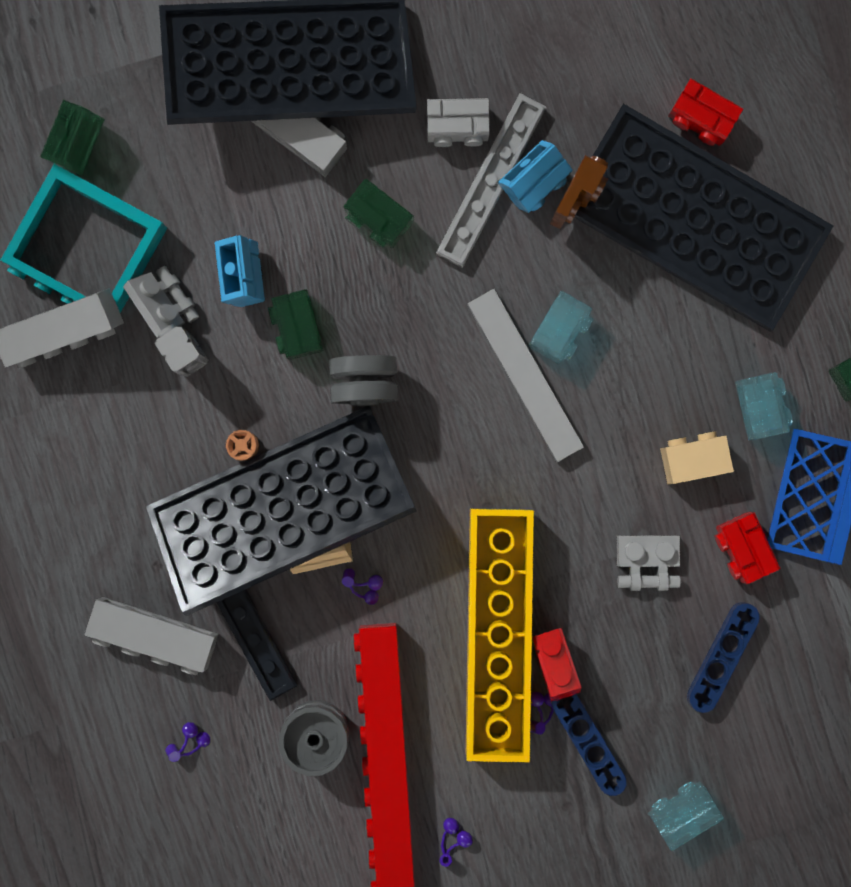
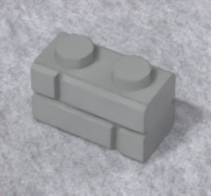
M427 99L428 142H434L436 147L452 146V142H464L465 146L471 147L481 146L483 141H488L489 99Z
M173 324L158 333L160 338L156 340L155 345L162 356L166 357L165 361L173 372L188 377L208 364V357L198 347L199 344L192 333L183 327H175Z

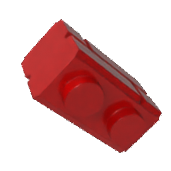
M690 78L668 117L673 119L672 123L677 128L684 131L691 129L698 133V138L703 143L710 146L715 144L721 146L738 120L743 108Z
M755 512L744 513L716 526L718 534L715 535V540L722 552L727 551L731 560L727 565L735 580L739 579L741 583L749 584L780 569Z
M562 628L532 637V644L551 702L581 693L582 688Z

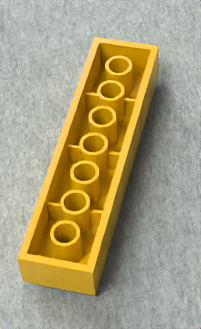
M470 509L466 697L467 761L530 762L534 510Z

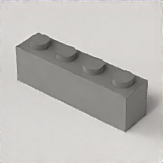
M321 118L251 121L324 177L329 174L347 150L346 141L344 140L345 135L332 125L327 128L319 122Z
M110 288L1 328L0 357L4 366L8 367L17 364L20 369L35 363L36 356L43 354L44 358L48 359L63 353L61 347L70 345L71 350L88 344L87 338L94 335L97 336L98 340L116 334L114 328L124 322Z
M105 597L96 599L85 632V636L93 638L92 642L94 644L104 647H110L111 644L122 647L121 652L131 656H139L142 653L151 656V661L156 664L168 666L170 662L181 666L180 670L191 675H198V672L203 673L208 669L219 635L218 633Z

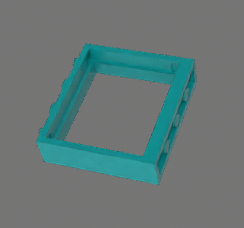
M53 164L0 260L10 265L7 269L8 272L23 280L26 275L36 280L34 286L48 294H51L53 289L63 294L60 300L67 304L86 297L20 261L22 254L61 184L147 230L112 292L115 303L121 313L129 299V295L123 286L128 280L142 275L167 227L154 217L62 167Z

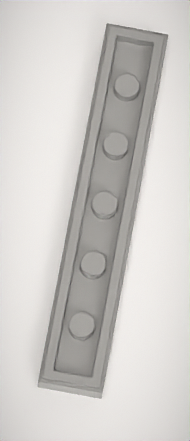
M519 93L444 236L436 255L461 268L464 267L503 192L498 181L519 162L546 110V106Z
M492 289L467 303L555 461L559 462L584 448L496 291Z

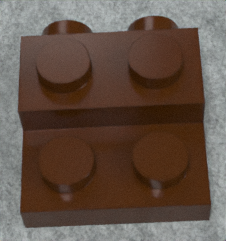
M586 155L584 156L550 225L561 229L564 222L571 224L580 206L586 208L590 200L593 202L597 201L608 181V178L603 176L608 167V163L597 156H592L591 158Z

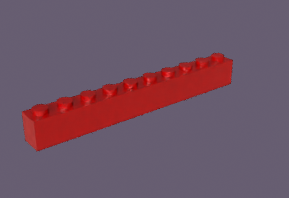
M397 623L360 625L359 633H354V650L361 653V664H356L357 683H363V695H358L359 714H365V726H360L361 745L367 744L368 757H362L363 776L369 775L370 785L369 788H364L365 807H371L372 814L371 819H366L367 838H373L374 849L369 850V868L375 869L376 881H371V887H415Z

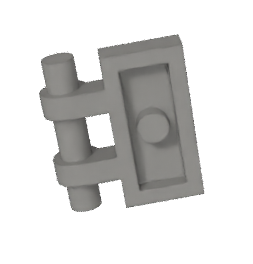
M166 266L156 271L161 280L160 282H157L150 272L128 280L123 286L156 338L159 337L158 333L170 325L174 324L175 327L182 326L185 323L180 316L182 314L189 323L199 318V315L193 308L195 306L194 302L190 297L185 296L179 286V279L175 274L172 275ZM166 292L170 293L176 304L173 305L165 294Z
M617 535V566L629 567V576H618V588H630V591H640L641 588H657L658 591H668V588H680V576H668V567H680V536ZM640 567H656V576H641Z

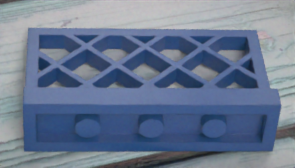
M793 429L767 541L772 549L842 565L851 527V441ZM798 438L811 439L818 451L802 459L796 449ZM818 441L828 443V445L821 448ZM833 445L846 447L844 460L833 466L824 450ZM820 453L830 469L814 477L805 462ZM795 454L799 462L792 466ZM802 465L811 480L795 488L789 479L790 471ZM840 466H842L841 475L836 471ZM832 472L839 483L837 490L826 496L817 480ZM813 483L822 499L807 507L798 491ZM788 484L792 491L785 495ZM794 494L804 510L788 518L782 509V505L786 498ZM835 496L834 504L832 505L829 498ZM825 501L832 513L830 520L819 526L810 510ZM781 513L785 521L778 524ZM807 513L816 528L800 537L791 521ZM788 524L797 539L787 545L774 543L776 530ZM828 525L827 534L825 535L822 528ZM818 531L825 541L822 554L809 551L803 539ZM799 542L803 549L792 546Z

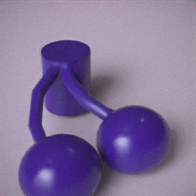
M353 569L344 570L342 584L345 587H349L352 593L359 598H364L367 604L374 605L377 603L379 595L376 591L383 586L382 577L373 575L369 578L368 582L359 584L354 583L355 571ZM352 585L361 587L368 585L371 590L363 596L357 593Z
M535 691L531 693V705L537 707L540 713V722L530 720V732L541 735L545 732V725L551 720L554 710L551 706L549 693L543 696L542 693ZM545 702L546 705L551 707V712L548 719L543 723V713L540 706Z
M192 722L185 723L182 727V733L185 736L182 748L178 750L175 744H170L166 747L165 752L171 762H177L182 756H189L198 751L200 747L208 746L210 736L206 732L198 733L196 724ZM196 736L198 746L188 753H182L187 745L188 738Z
M447 818L443 823L445 830L441 841L443 855H441L439 861L444 867L452 863V857L449 853L453 848L457 846L467 848L473 842L469 832L461 831L457 835L458 843L452 845L445 853L444 841L446 834H456L459 830V823L454 818Z

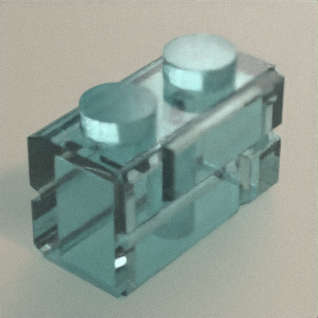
M560 291L528 346L557 364H560L563 359L569 361L578 347L574 343L578 333L585 334L593 321V318L589 317L592 308L564 291Z
M777 372L735 381L748 441L790 432L789 426L793 424V418L790 409L784 406L782 396L786 395V387L783 379L778 378Z
M700 781L696 784L694 782L684 784L678 789L679 794L670 800L668 798L658 800L652 805L653 810L648 813L671 851L724 820L712 797Z

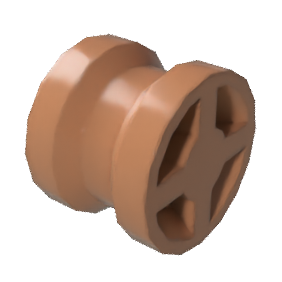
M238 430L229 435L226 441V449L232 458L247 461L257 455L259 441L253 433L246 430Z

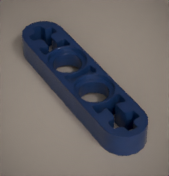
M745 602L737 603L732 606L687 693V701L696 711L707 713L713 710L759 623V612L753 605ZM748 608L747 614L751 617V620L749 622H742L739 628L745 631L742 636L739 632L729 628L731 624L738 627L741 618L737 616L738 612H745ZM728 635H734L738 640V646L732 652H726L722 647L723 639ZM714 662H719L724 667V673L718 679H712L708 674V668ZM704 678L709 683L716 685V688L713 690L711 687H708L706 696L709 698V701L707 703L701 702L700 705H697L696 693L702 694L707 687L701 683Z
M577 694L572 695L569 704L574 712L578 708L581 709V712L572 714L566 721L563 717L569 716L565 707L563 705L557 707L556 705L560 702V699L552 701L551 706L600 789L609 796L621 794L626 787L625 775ZM579 719L587 721L589 725L587 733L582 736H577L572 732L573 723ZM593 746H600L604 750V757L599 762H592L587 757L589 749ZM610 761L612 765L607 766L613 777L619 775V778L616 779L617 786L613 788L610 784L604 786L607 778L602 770L595 773V770L604 768Z

